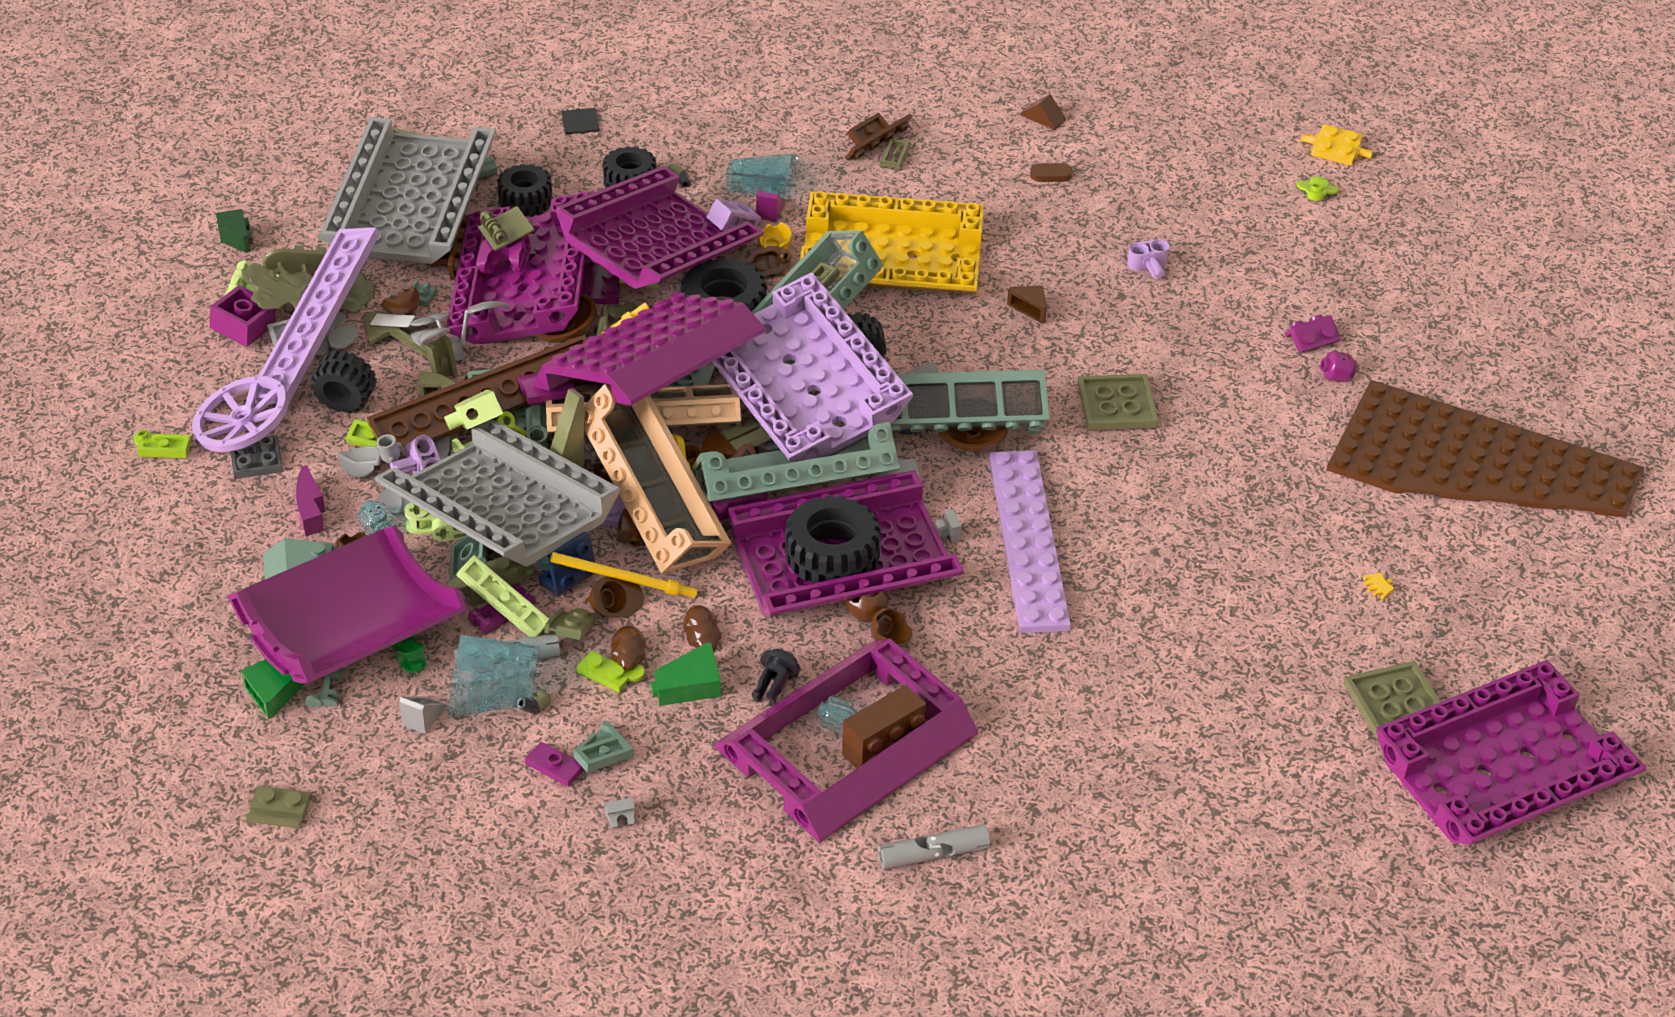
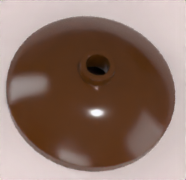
M581 293L579 308L564 330L537 334L535 336L540 340L554 343L568 341L580 336L588 330L596 318L597 307L594 300L590 296Z
M964 399L955 402L957 417H989L998 415L997 405L985 400ZM949 405L946 407V408H947L946 414H945L944 416H942L941 418H949V417H950V408H949ZM996 426L994 430H982V427H972V430L969 431L948 428V431L939 432L945 442L957 449L979 452L999 445L1006 438L1009 429H1006V426Z

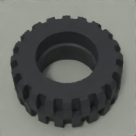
M722 257L717 258V260L710 259L694 266L693 269L691 268L681 281V292L684 295H700V297L704 298L731 297L726 299L744 303L752 312L767 296V284L762 273L758 272V269L753 265L749 266L743 260L740 262L735 258L724 259Z
M829 495L822 499L819 497L813 498L809 503L806 501L799 506V509L796 508L790 514L786 522L785 553L787 563L796 575L799 574V577L806 582L808 580L812 581V584L871 572L876 568L880 558L881 527L878 523V518L866 505L861 506L859 501L855 499L848 500L844 496L834 498L832 495ZM836 538L847 542L833 545L819 542V540Z

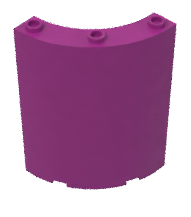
M396 525L381 529L227 595L242 626L248 625L254 635L251 636V640L265 659L282 675L290 674L292 675V681L302 684L317 680L468 611L465 605V596L458 587H450L438 582L420 566L406 546L404 536Z

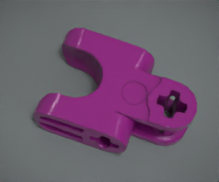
M529 237L520 238L497 251H494L487 239H484L477 257V265L481 275L492 274L495 267L505 261H511L515 272L525 271L531 252Z

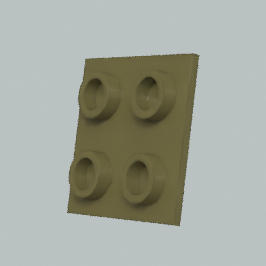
M518 206L495 218L491 212L484 211L480 217L482 225L478 226L494 251L504 248L535 231Z

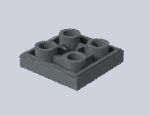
M267 435L252 445L230 451L234 479L283 472L278 435Z

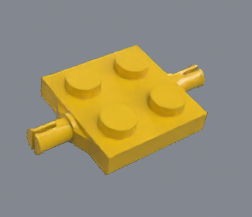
M1325 124L1322 125L1320 132L1316 136L1303 133L1301 142L1313 144L1312 156L1351 166L1358 156L1371 159L1373 150L1361 148L1363 134Z

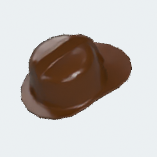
M604 577L595 583L589 597L586 598V602H590L592 609L597 614L606 617H629L641 609L644 595L639 584L612 577Z

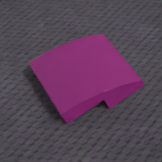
M538 373L518 377L523 396H526L528 405L548 400L564 399L568 389L573 388L575 390L572 380L549 391L537 389L533 386Z

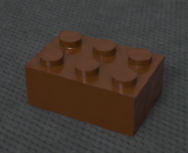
M904 685L843 720L842 755L856 769L924 724L926 703L907 685Z

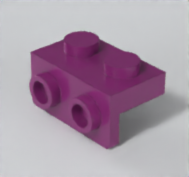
M1317 315L1305 323L1302 320L1294 322L1290 325V329L1284 333L1286 337L1292 336L1299 353L1330 345L1341 340L1332 315L1325 317Z

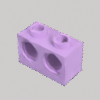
M717 198L707 215V218L722 231L747 221L757 227L761 219L746 204Z

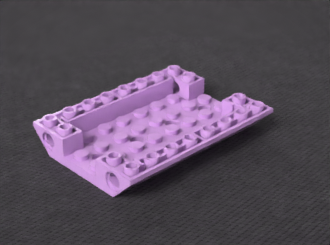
M812 272L773 291V304L754 313L765 329L771 331L769 334L763 333L712 361L783 454L792 462L827 457L868 436L870 428L874 425L885 422L893 423L913 398V393ZM787 360L795 361L792 365L785 364L784 362ZM819 391L820 394L814 396L809 395V392ZM837 422H843L846 424L843 427L834 426V424Z

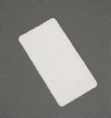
M376 314L370 325L409 327L410 322H412L415 316Z

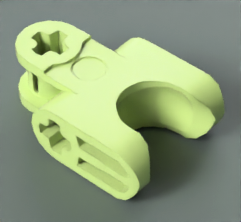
M412 502L405 507V516L408 518L406 529L412 534L432 533L433 538L437 541L460 540L466 535Z

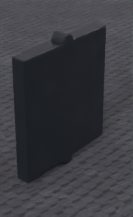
M576 108L574 110L561 111L565 135L600 131L595 108Z

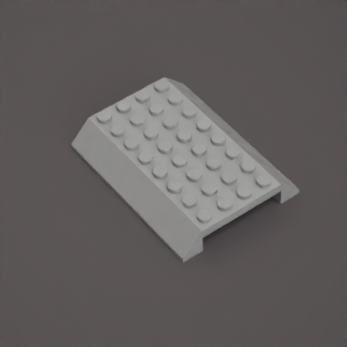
M370 117L320 232L321 237L331 244L339 229L376 227L380 235L368 255L369 258L433 264L452 248L496 130L474 127L470 140L395 133L391 119Z
M493 419L471 428L473 444L412 476L393 467L375 477V481L502 556L526 567L547 556L579 534L590 532L603 524L620 493V488Z

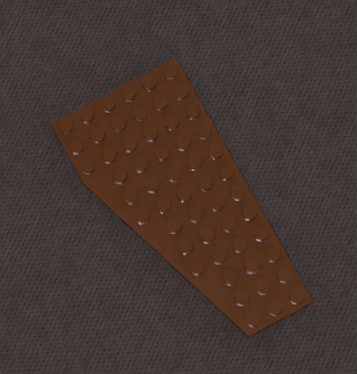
M1371 380L1326 470L1398 494L1411 492L1439 495L1445 499L1474 502L1486 500L1515 503L1521 507L1549 510L1562 508L1590 511L1597 515L1626 517L1644 467Z

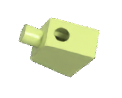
M487 389L454 405L456 412L445 416L444 419L450 430L460 425H463L465 429H470L502 415L503 412L494 392ZM473 408L474 414L468 418L466 412Z

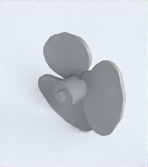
M337 313L315 355L322 356L327 354L329 350L328 344L333 349H344L353 344L357 339L358 329L355 326L344 325L337 328L346 320L344 313Z

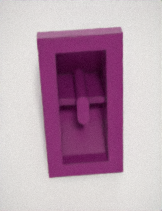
M757 191L756 213L763 220L777 222L786 200L777 194Z

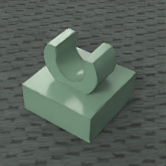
M416 279L411 287L414 286L419 291L420 301L418 305L428 307L437 294V288L431 287L429 282H426L425 285L419 284V281Z

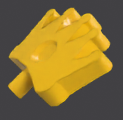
M1382 573L1363 576V580H1368L1365 581L1364 585L1370 586L1367 591H1375L1373 596L1381 595L1380 599L1384 600L1389 594L1393 593L1394 587L1390 585L1393 583L1391 578L1385 580Z

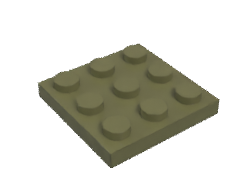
M1147 374L1078 376L1077 384L1088 431L1158 427V417Z
M1416 661L1344 678V686L1377 741L1379 740L1376 733L1377 727L1441 702Z

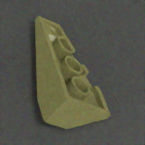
M572 388L568 389L550 450L584 468V396Z

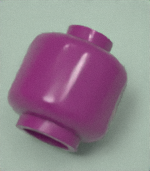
M1337 351L1329 352L1321 360L1320 370L1323 371L1325 378L1336 382L1349 381L1350 378L1354 377L1357 369V363L1351 354Z

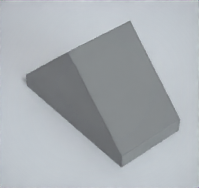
M424 696L401 697L399 704L402 725L426 734L444 710L446 704Z

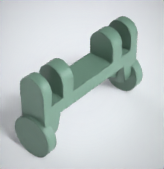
M344 667L324 676V689L318 694L306 697L305 704L308 707L337 706L339 692L331 690L330 684L331 680L342 679Z

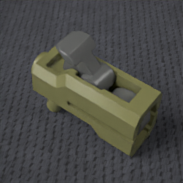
M758 420L744 426L735 424L720 431L736 451L743 444L752 445L757 454L780 450Z

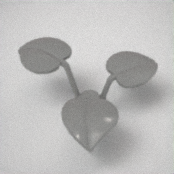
M486 301L468 307V310L464 313L461 340L458 339V336L449 337L455 361L465 358L462 346L467 345L466 332L469 315L497 306L510 309L508 304L500 301ZM432 314L410 322L412 326H421L434 322L439 327L411 334L412 340L421 346L422 343L438 335L440 337L446 336V333L450 332V328H443L440 320L449 318V314Z
M386 434L377 439L376 444L378 448L365 446L349 451H338V459L341 467L348 475L361 478L371 475L375 470V466L381 464V458L386 463H390L391 466L392 462L399 459L400 452L406 456L405 449L400 442H396L393 435ZM450 436L434 442L440 460L449 456ZM421 447L417 448L421 453H423ZM388 488L382 491L379 496L380 506L390 513H404L406 505L410 503V501Z

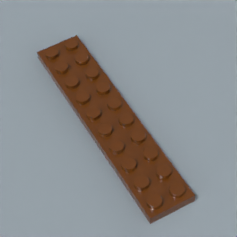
M584 334L367 417V423L376 440L383 435L390 434L395 437L397 443H401L404 449L409 442L420 435L429 436L433 442L466 430L463 425L452 430L447 426L444 417L456 412L454 405L488 389L494 392L502 412H513L528 406L526 396H523L518 377L539 373L542 365L552 360L554 355L568 352L570 347L587 342V338ZM577 378L571 379L574 388L590 382L589 380ZM473 408L466 412L468 418L474 414Z

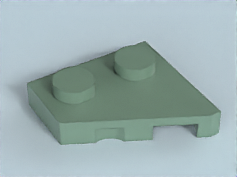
M604 721L601 724L600 731L597 733L592 732L585 742L580 743L574 749V759L587 773L633 758L634 748L608 721Z

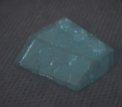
M796 153L729 159L726 170V192L756 195L757 191L777 194L782 198H790L799 157Z
M461 635L451 684L448 718L466 714H480L481 712L497 709L517 708L516 703L520 697L532 700L539 661V646Z

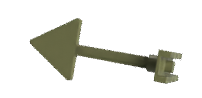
M364 312L370 344H374L391 335L427 357L433 373L445 377L450 375L453 378L458 377L451 339L444 335L428 345L422 343L419 346L412 340L409 334L401 330L403 327L370 325L376 314L388 313Z

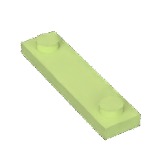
M475 555L457 572V577L529 638L537 637L545 630V624L549 618Z

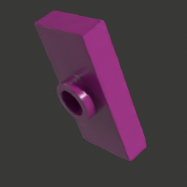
M540 742L525 758L526 765L567 787L584 771L583 767L574 758L543 742Z

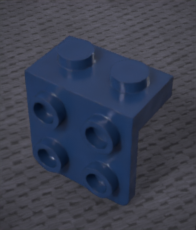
M586 532L579 534L553 551L595 563L591 537ZM551 552L548 554L550 569L539 575L538 578L540 585L559 596L595 573L550 562Z

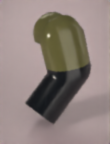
M669 164L667 168L680 176L679 183L681 188L690 187L691 182L688 173L676 164Z
M544 689L537 690L539 695L534 693L533 700L520 697L516 706L519 710L536 715L550 704V694Z

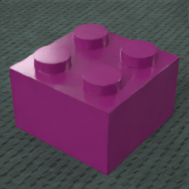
M238 285L210 306L209 328L248 347L268 331L267 325L275 323L276 309L260 308L257 303L251 300L254 292Z

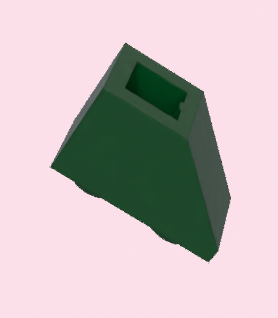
M238 209L216 213L221 243L243 252H250L249 244H253L249 218H244L243 210Z

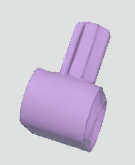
M1155 239L1131 244L1128 252L1127 266L1135 271L1149 270L1153 278L1160 280L1165 275L1162 267L1168 261L1169 243L1165 240Z
M420 435L407 444L405 448L407 458L392 462L391 468L396 467L404 473L412 471L414 475L441 460L433 440L429 436ZM417 445L422 448L423 453L417 449Z

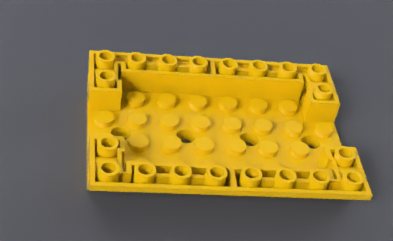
M811 191L806 217V236L804 246L801 249L800 260L827 231L862 230L884 265L866 286L977 294L984 204ZM853 236L839 237L846 249H849L850 240ZM849 257L842 258L835 266V268L839 269L840 275L834 283H838L857 262Z

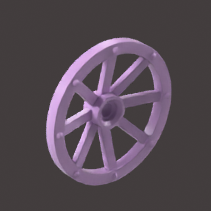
M253 376L234 381L213 393L200 406L193 419V434L202 447L214 452H229L252 445L267 436L282 421L289 406L288 394L278 380L267 376ZM249 389L246 404L238 406L232 395ZM258 389H271V391L254 407ZM278 396L275 408L261 412ZM223 400L233 410L230 415L211 413ZM267 419L259 427H255L258 421ZM206 420L228 423L204 432ZM231 431L223 440L211 439L212 437ZM241 432H249L243 436L237 437Z

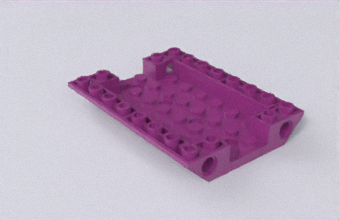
M594 191L552 198L550 214L545 213L539 216L526 217L535 231L527 235L531 243V252L525 271L515 272L511 261H505L496 266L492 274L481 275L477 265V257L482 241L486 239L478 226L482 225L480 220L482 212L476 211L468 214L449 309V318L446 327L450 328L448 333L461 338L465 311L468 310V307L486 301H500L508 304L510 309L497 306L469 315L466 341L472 344H487L564 330L579 308L586 254L576 250L574 246L566 241L555 210L560 205L594 193ZM498 207L487 211L491 212L495 218L509 211L511 207Z
M1548 660L1376 728L1387 766L1453 843L1472 845L1645 772L1647 768L1614 731L1600 736L1575 709L1580 694ZM1563 735H1571L1576 740L1565 739ZM1521 752H1528L1532 754L1534 758L1526 756L1523 757L1521 755ZM1478 770H1487L1491 775L1480 774ZM1434 788H1444L1448 793L1436 792Z

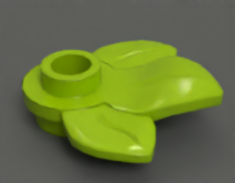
M1320 176L1311 177L1310 181L1298 180L1296 183L1299 189L1306 191L1307 198L1314 201H1322L1327 194H1336L1339 191L1338 187L1329 185V181Z

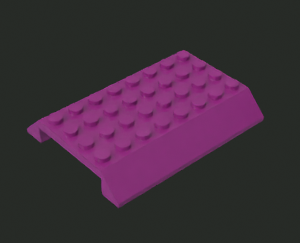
M665 166L556 207L555 210L565 239L569 244L635 289L660 282L762 237L764 232L748 221L726 231L720 230L707 218L708 213L676 192L680 176Z
M679 292L672 294L671 298L666 301L655 303L651 309L639 311L638 315L633 318L622 320L620 325L609 327L598 336L589 337L587 342L570 347L568 352L554 355L552 360L542 365L533 386L537 389L550 391L573 378L606 383L611 385L615 403L633 405L765 333L766 329L744 303L733 302L732 299L718 300L716 297L689 296Z
M916 470L728 508L734 545L762 615L772 616L879 593L880 591L884 592L963 575L964 570L956 553L948 555L922 501L923 485ZM829 495H832L834 498L844 496L848 500L855 499L859 501L861 506L866 505L876 515L881 527L880 558L873 571L814 584L809 580L807 582L799 577V574L796 575L792 571L786 560L785 529L787 519L796 508L799 509V506L806 501L808 503L811 502L813 498L819 497L822 499ZM836 538L819 540V542L833 545L847 542Z

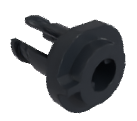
M778 648L763 652L760 662L764 666V670L758 680L757 688L752 692L753 699L761 703L771 680H774L766 696L770 700L769 706L776 704V698L782 692L787 680L798 677L801 671L797 659L791 653Z

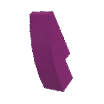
M307 465L301 467L298 475L296 501L301 527L305 536L324 531L321 513L325 512L323 495Z

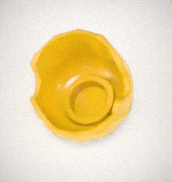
M780 222L777 226L768 224L762 230L764 235L758 238L760 248L778 246L785 250L789 249L792 241V232L785 223Z

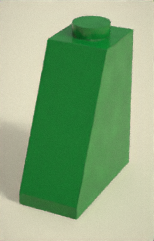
M705 643L654 670V682H650L652 697H657L659 706L721 697V679L711 643Z
M266 659L241 670L245 689L268 719L274 717L306 684L292 681V675L290 674L282 675Z

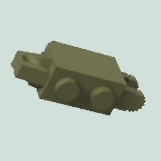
M504 556L484 563L511 587L534 574L533 564L526 567ZM459 577L447 582V586L458 587L464 594L466 601H470L473 607L487 602Z

